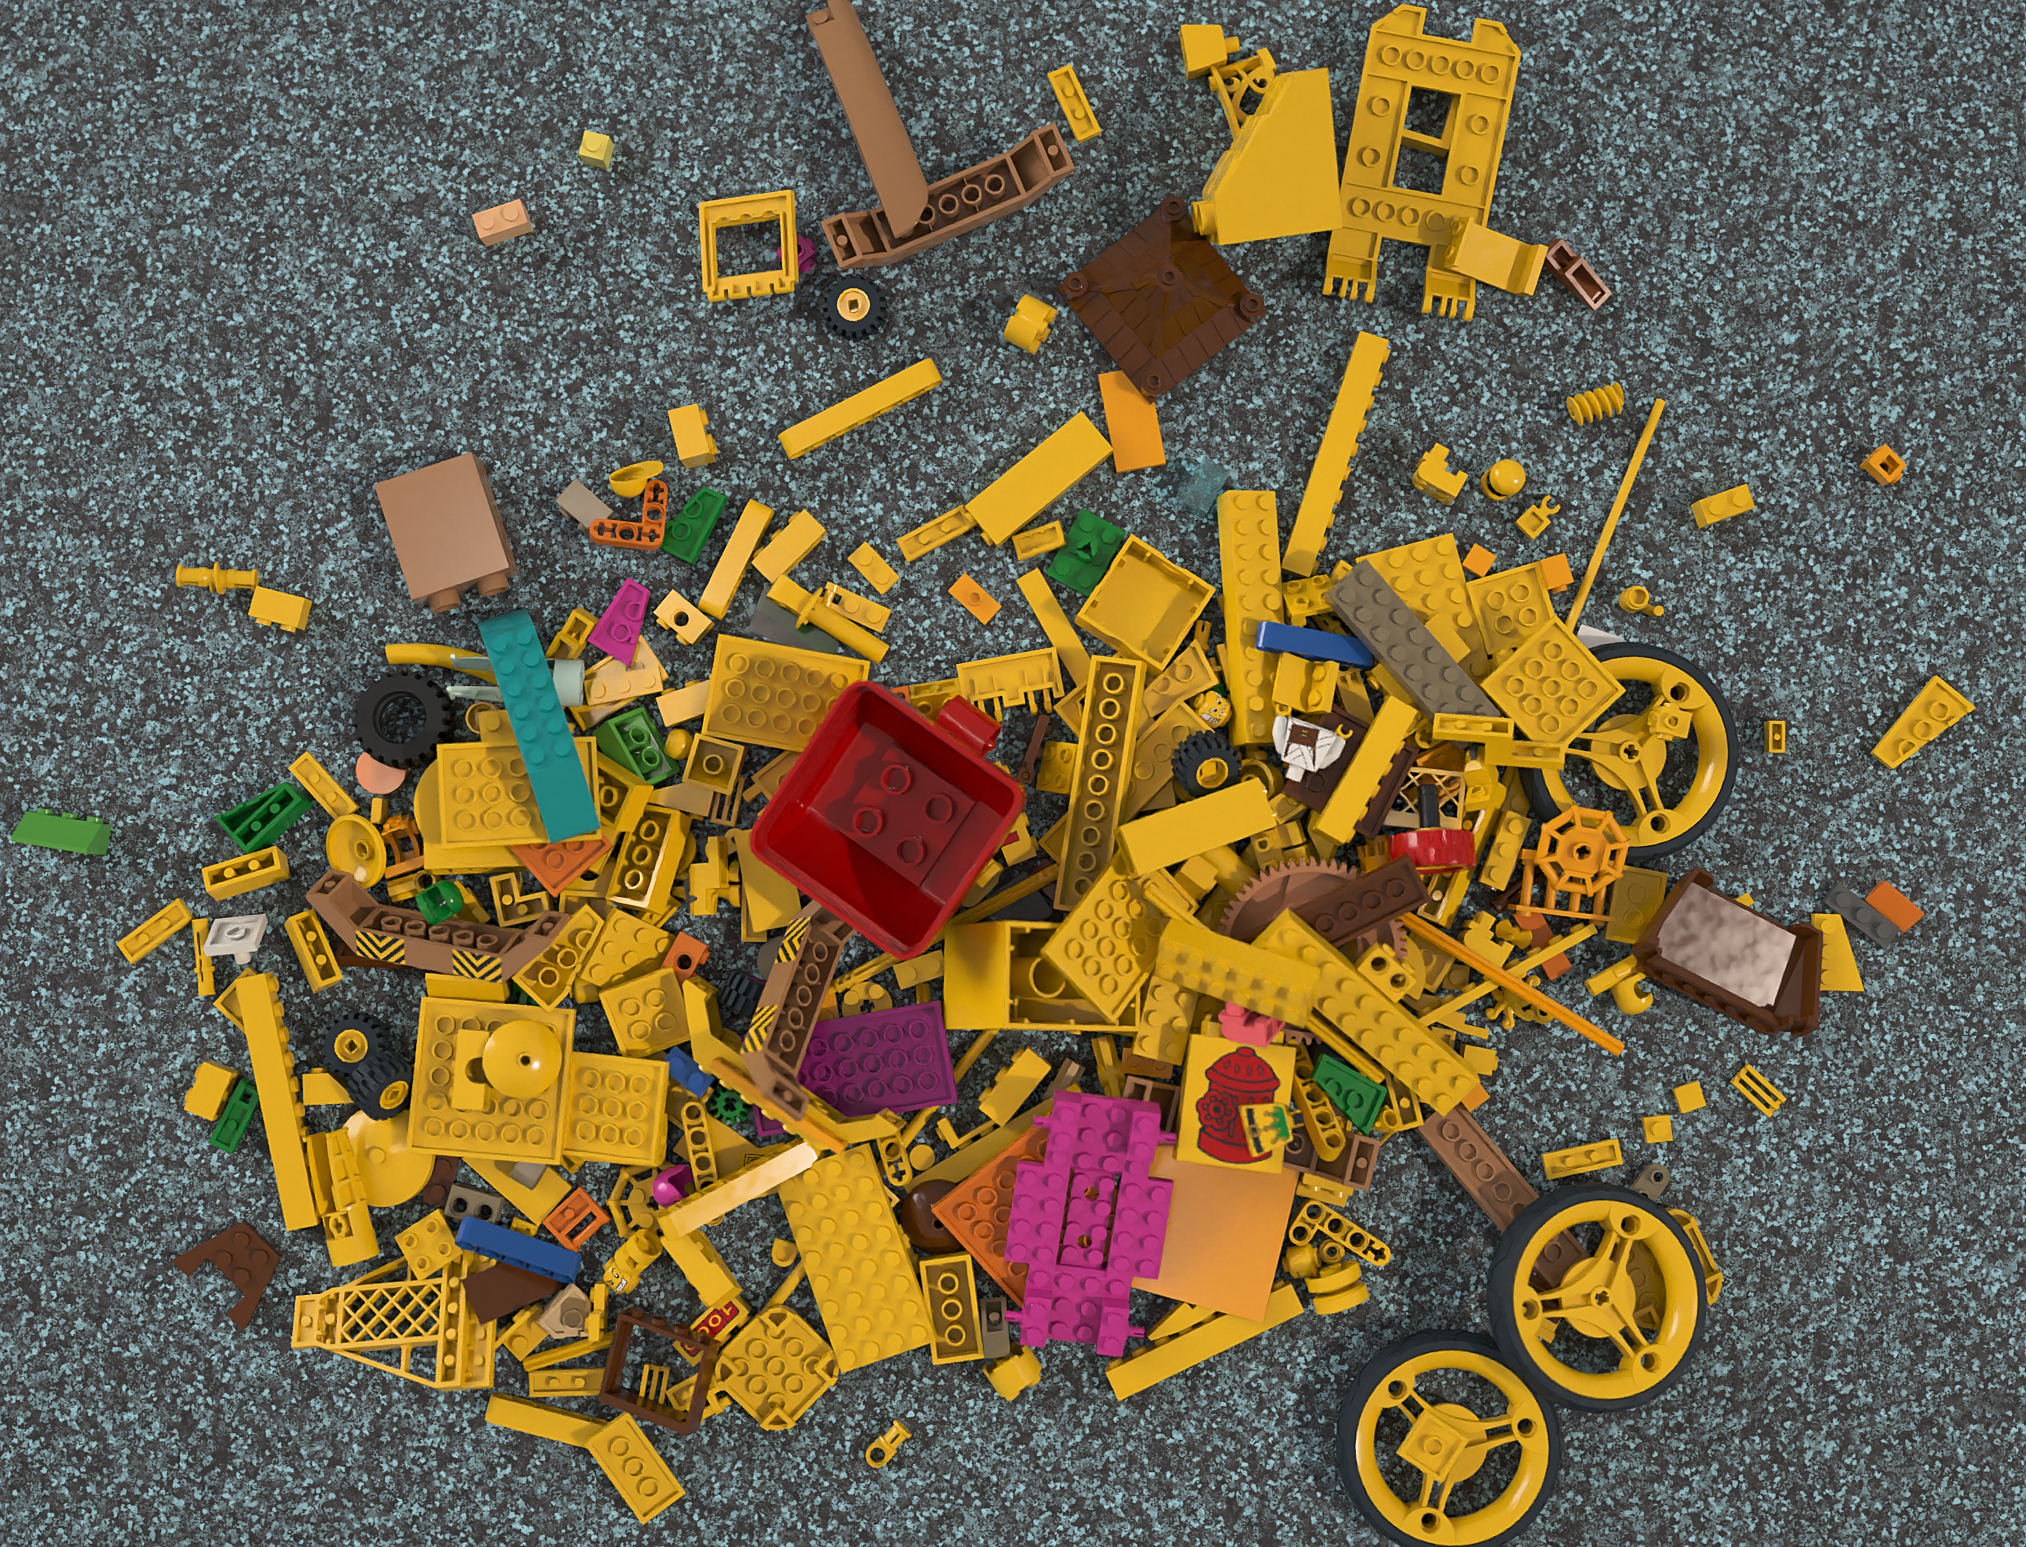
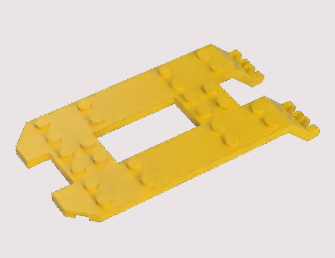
M1401 4L1391 13L1374 23L1370 29L1339 189L1343 228L1331 230L1322 294L1331 295L1333 278L1341 279V286L1338 292L1340 298H1345L1348 281H1351L1349 299H1356L1358 283L1366 284L1363 301L1372 303L1376 287L1377 260L1382 238L1423 245L1430 248L1424 274L1421 313L1429 314L1432 309V298L1438 297L1440 298L1437 310L1438 316H1444L1447 300L1449 299L1448 318L1456 316L1458 301L1465 302L1462 319L1471 322L1475 307L1476 279L1443 267L1446 260L1444 259V254L1447 247L1451 245L1454 236L1452 235V230L1459 218L1471 216L1474 218L1473 223L1485 228L1487 226L1521 51L1507 34V30L1502 22L1487 19H1475L1470 43L1422 34L1427 8ZM1411 87L1460 96L1440 195L1392 186Z

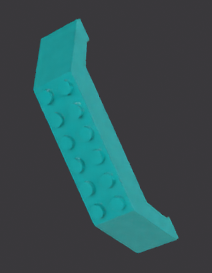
M523 608L477 622L550 844L601 829L574 740L537 632L527 609Z

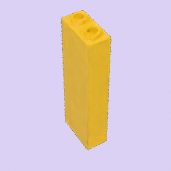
M1080 411L965 505L967 513L964 516L971 522L973 527L978 525L983 531L980 534L989 546L993 544L998 548L1111 456L1114 449L1085 414Z
M1257 777L1114 829L1113 833L1131 879L1266 831L1277 826L1276 813L1270 807L1267 800L1266 787Z

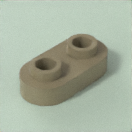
M1650 1163L1644 1167L1629 1189L1640 1194L1645 1193L1646 1197L1656 1201L1669 1183V1171L1661 1164ZM1659 1172L1661 1174L1660 1180L1655 1181L1653 1176L1655 1173Z

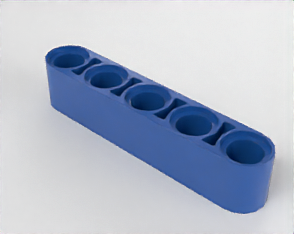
M1258 622L1255 649L1275 654L1286 652L1303 659L1319 662L1333 661L1341 666L1357 669H1372L1374 667L1375 657L1359 638L1275 622Z
M473 1217L462 1218L454 1244L462 1249L569 1284L575 1282L582 1256L574 1251Z

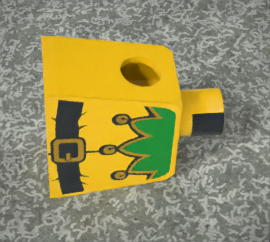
M1281 1102L1238 1106L1250 1155L1253 1157L1292 1141L1293 1137L1290 1128L1304 1125L1301 1110L1286 1113L1284 1103Z

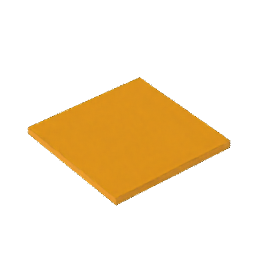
M1159 1142L1155 1149L1153 1163H1150L1148 1176L1173 1179L1158 1280L1132 1276L1131 1287L1263 1323L1300 1171L1282 1167L1281 1174L1177 1161L1172 1157L1174 1144Z

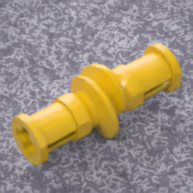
M215 562L213 569H208L207 567L186 568L184 565H178L176 583L177 587L181 588L184 585L204 588L209 586L211 593L216 590L218 594L223 595L227 588H245L255 591L256 586L259 585V573L257 569H252V571H239L237 569L221 570L219 562Z

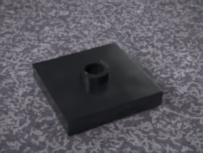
M1022 872L986 899L1028 878L1027 874ZM1036 890L992 914L998 922L1040 923L1050 916L1053 911L1039 891Z

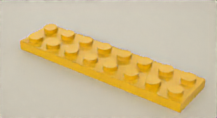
M1180 697L1135 743L1123 825L1128 824L1174 777L1171 759L1175 758L1173 752L1175 749H1179V742L1181 740L1185 742L1187 740L1186 736L1189 734L1192 736L1196 735V731L1201 730L1205 733L1206 730H1212L1215 733ZM1068 811L1037 842L1058 864L1061 861Z

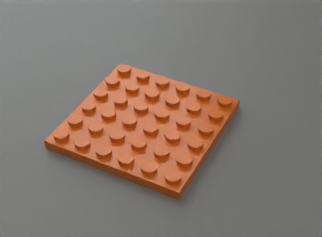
M1051 1112L1047 1113L1044 1117H1050ZM1031 1126L931 1207V1211L1021 1309L1023 1307L1029 1264L1004 1261V1253L1018 1160L1044 1163L1049 1131L1048 1128ZM1070 1168L1056 1261H1060L1061 1259L1064 1232L1074 1169ZM1116 1185L1113 1189L1102 1264L1108 1260L1119 1191ZM1088 1187L1084 1195L1089 1199H1094L1099 1195V1190L1096 1187ZM1081 1235L1077 1239L1078 1245L1082 1247H1087L1092 1242L1091 1237L1088 1235Z

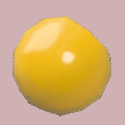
M676 728L669 732L664 751L668 757L674 760L686 759L689 757L694 738L690 732Z

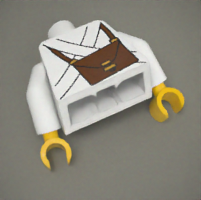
M1277 704L1273 739L1276 751L1281 754V760L1290 763L1286 774L1287 778L1300 782L1305 769L1316 772L1318 768H1326L1339 758L1345 741L1352 735L1351 729L1347 735H1343L1340 731L1343 726L1342 724L1339 725L1335 732L1291 717L1290 705L1287 712H1280V704Z

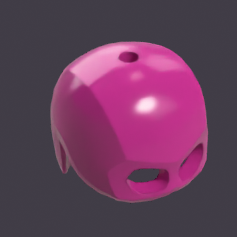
M678 1164L665 1169L657 1175L652 1191L656 1202L666 1209L690 1196L684 1190V1186L694 1179L690 1167Z

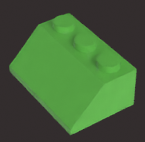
M645 706L606 721L592 733L593 736H596V741L605 756L654 787L681 772L676 761L665 753V742Z
M37 808V812H26L11 836V841L85 854L106 855L111 825L103 824V818L87 816L85 821L79 820L78 814L62 812V816L53 815L54 810Z

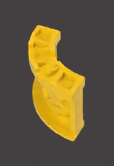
M1266 47L1257 50L1256 56L1218 69L1215 66L1210 67L1209 86L1211 91H1215L1219 97L1233 140H1235L1240 131L1238 121L1243 124L1248 116L1239 109L1246 89L1249 87L1254 93L1264 96L1272 81L1277 77L1276 64ZM1240 76L1243 80L1240 82V80L1235 77ZM1230 80L1233 82V85L1228 86L1224 84V81ZM1260 81H1265L1267 84L1264 88H1260L1257 85ZM1228 94H1234L1232 102Z

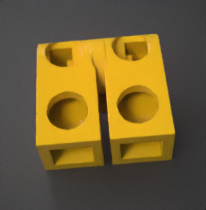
M1436 443L1430 453L1425 452L1416 466L1418 469L1414 473L1412 480L1417 489L1449 506L1457 497L1468 474L1460 470L1456 475L1445 471L1448 463L1444 460L1450 450Z
M1300 818L1250 836L1260 870L1262 869L1266 873L1270 871L1269 865L1271 864L1278 868L1279 861L1288 865L1289 859L1293 858L1294 862L1299 864L1300 857L1303 856L1305 862L1309 863L1312 856L1308 843L1301 844L1307 839ZM1297 844H1301V845H1298V846H1295V847H1291V848L1282 850V848H1285V847H1289V846H1292V845L1294 846V845H1297Z
M1477 911L1472 920H1464L1461 925L1464 930L1458 934L1457 941L1502 968L1514 946L1506 941H1496V943L1491 941L1494 933L1490 931V928L1496 918L1485 911Z

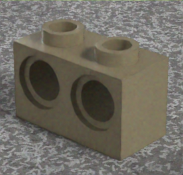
M457 1182L451 1187L443 1215L450 1216L451 1221L460 1224L463 1217H473L498 1226L506 1198L496 1192ZM458 1198H464L467 1201L468 1207L466 1210H461L458 1207ZM483 1205L490 1206L492 1209L491 1217H485L482 1214L481 1209Z

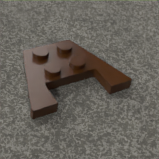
M245 1220L174 1258L172 1262L188 1277L192 1276L207 1259L218 1267L244 1293L242 1299L227 1313L244 1330L250 1325L251 1318L256 1307L261 1302L260 1299L266 1286L269 1285L282 1254Z

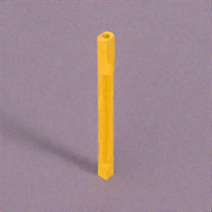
M1748 892L1734 899L1748 907L1754 904ZM1632 954L1586 980L1584 983L1590 994L1595 997L1639 972L1636 966V957Z

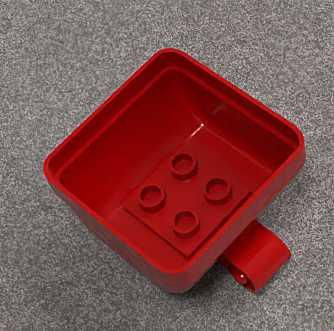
M863 680L848 685L840 694L755 822L749 838L751 852L762 863L891 956L900 960L912 959L925 952L933 944L946 923L956 913L1013 829L1025 806L1026 793L1024 786L1015 777L985 757L988 752L994 749L995 741L1003 728L1002 724L959 694L945 708L940 710L939 717L934 721L879 682Z

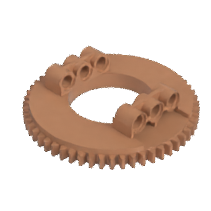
M1302 856L1300 857L1299 864H1296L1293 858L1289 859L1288 865L1279 861L1278 868L1271 864L1269 865V872L1266 873L1261 869V877L1257 878L1252 875L1251 884L1244 882V891L1238 889L1235 891L1238 898L1229 899L1232 907L1224 908V912L1228 916H1220V922L1224 925L1217 926V932L1222 936L1235 939L1276 919L1287 907L1292 911L1364 875L1365 872L1361 871L1356 875V867L1352 866L1347 870V865L1344 861L1337 867L1335 859H1332L1328 865L1326 864L1325 857H1322L1320 862L1316 863L1314 856H1311L1309 863H1306ZM1394 919L1357 937L1356 956L1353 964L1355 965V961L1375 941H1378L1381 945L1384 943L1388 944L1396 952L1395 957L1400 962L1405 960L1401 957L1408 956L1407 949L1402 947L1407 946L1408 943L1406 939L1401 938L1406 935L1405 929L1400 928L1404 925L1402 919ZM1375 957L1371 964L1380 966L1384 963L1385 959ZM1395 974L1391 977L1390 981L1399 983L1401 980L1398 977L1403 975ZM1313 1006L1311 1012L1342 1036L1343 1031ZM1285 1022V1025L1280 1030L1284 1032L1286 1042H1289L1293 1036H1295L1297 1044H1300L1302 1038L1306 1039L1307 1045H1310L1312 1038H1315L1318 1044H1321L1322 1041L1305 1026L1302 1028Z

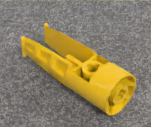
M348 1127L327 1134L325 1131H321L303 1138V1142H307L315 1198L319 1214L322 1216L327 1237L326 1243L333 1267L360 1262L380 1253L367 1207L368 1201L354 1151L346 1133L349 1131Z

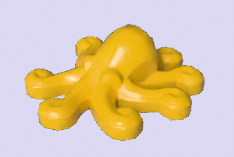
M1527 971L1517 976V978L1522 981V978L1527 975ZM1535 975L1529 976L1526 984L1531 987L1539 986L1541 983L1540 978ZM1501 985V991L1498 987L1491 991L1493 997L1498 1002L1494 1009L1487 1008L1485 1015L1488 1019L1493 1020L1504 1010L1506 1017L1502 1021L1504 1029L1509 1030L1515 1026L1513 1013L1526 1021H1532L1535 1018L1534 1011L1526 1010L1524 1012L1521 1008L1531 1003Z

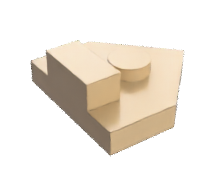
M570 1283L564 1290H559L543 1307L544 1311L535 1319L554 1339L573 1336L588 1337L589 1334L585 1333L584 1326L585 1319L589 1317L591 1311L590 1298L574 1283Z

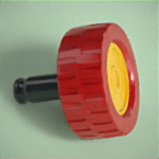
M1424 784L1417 787L1419 792L1418 812L1420 829L1389 837V862L1408 853L1419 875L1446 874L1473 869L1476 866L1474 834L1468 830L1440 828L1439 800L1436 793L1438 787L1435 784Z

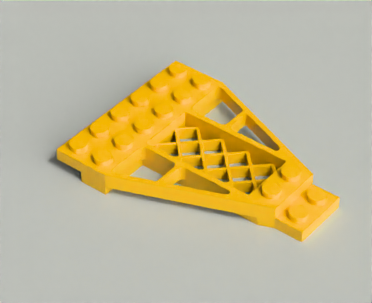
M452 1231L456 1238L458 1231ZM462 1249L463 1254L443 1267L442 1278L419 1281L416 1280V1275L405 1256L342 1287L331 1288L321 1294L296 1296L291 1348L296 1350L322 1348L443 1392L493 1388L497 1319L480 1325L461 1280L495 1266L500 1261ZM408 1265L406 1281L369 1284ZM433 1289L439 1297L428 1307L423 1299ZM422 1290L418 1295L414 1292ZM409 1292L414 1299L404 1309L398 1302ZM389 1293H396V1295L392 1297ZM384 1294L390 1301L379 1311L374 1304ZM360 1296L366 1303L355 1313L352 1310V1303ZM420 1303L425 1311L415 1321L410 1313ZM396 1306L401 1313L391 1323L385 1316ZM439 1306H440V1317H438V1316L434 1313V1311H435ZM371 1308L377 1315L366 1325L361 1317ZM431 1315L437 1323L426 1332L421 1325ZM407 1318L412 1325L402 1335L396 1328ZM383 1320L388 1327L377 1336L372 1329ZM358 1322L364 1329L353 1339L350 1336V1329ZM417 1329L424 1335L411 1337ZM392 1332L399 1337L396 1339H386ZM368 1334L374 1339L373 1341H362ZM438 1345L435 1382L410 1374L411 1350L414 1347ZM402 1348L401 1369L398 1370L361 1357L360 1354L364 1351Z

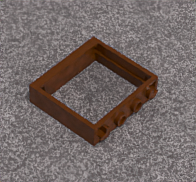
M630 1307L618 1313L598 1401L689 1436L700 1428L721 1341L713 1339L712 1335L708 1333H697L689 1330L690 1327L685 1324L668 1322L664 1316L647 1314L640 1307ZM634 1324L703 1350L688 1414L619 1387Z

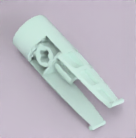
M455 654L450 655L455 668L493 671L489 657L456 658ZM545 658L561 705L565 707H581L585 680L584 661ZM447 687L451 700H454L455 697H463L473 700L504 703L499 687Z

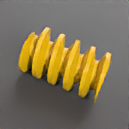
M1615 382L1612 386L1605 385L1603 389L1596 388L1593 390V393L1586 391L1584 395L1576 394L1574 399L1569 396L1566 403L1571 418L1579 426H1583V418H1586L1590 424L1593 422V415L1599 421L1602 420V412H1605L1608 418L1612 417V409L1618 415L1621 414L1624 395L1619 383Z

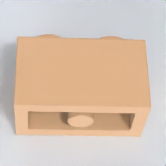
M520 199L472 215L479 238L486 247L534 231L526 207Z

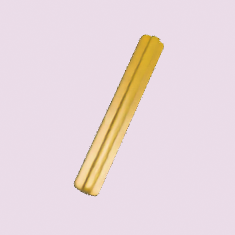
M614 1330L607 1332L599 1341H588V1338L527 1356L523 1359L524 1369L527 1372L610 1347Z

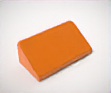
M1879 881L1864 899L1867 904L1900 928L1899 931L1905 933L1925 914L1887 881Z

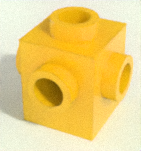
M1664 703V706L1655 707L1648 717L1649 733L1657 734V739L1672 742V738L1678 740L1686 739L1692 713L1679 710V705Z

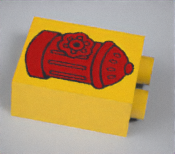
M1202 1021L1200 1035L1189 1033L1186 1044L1175 1130L1176 1138L1172 1157L1177 1161L1281 1174L1285 1144L1261 1155L1251 1156L1238 1106L1281 1102L1284 1103L1286 1113H1288L1296 1048L1283 1046V1031H1279L1265 1048L1228 1040L1221 1030L1223 1023Z

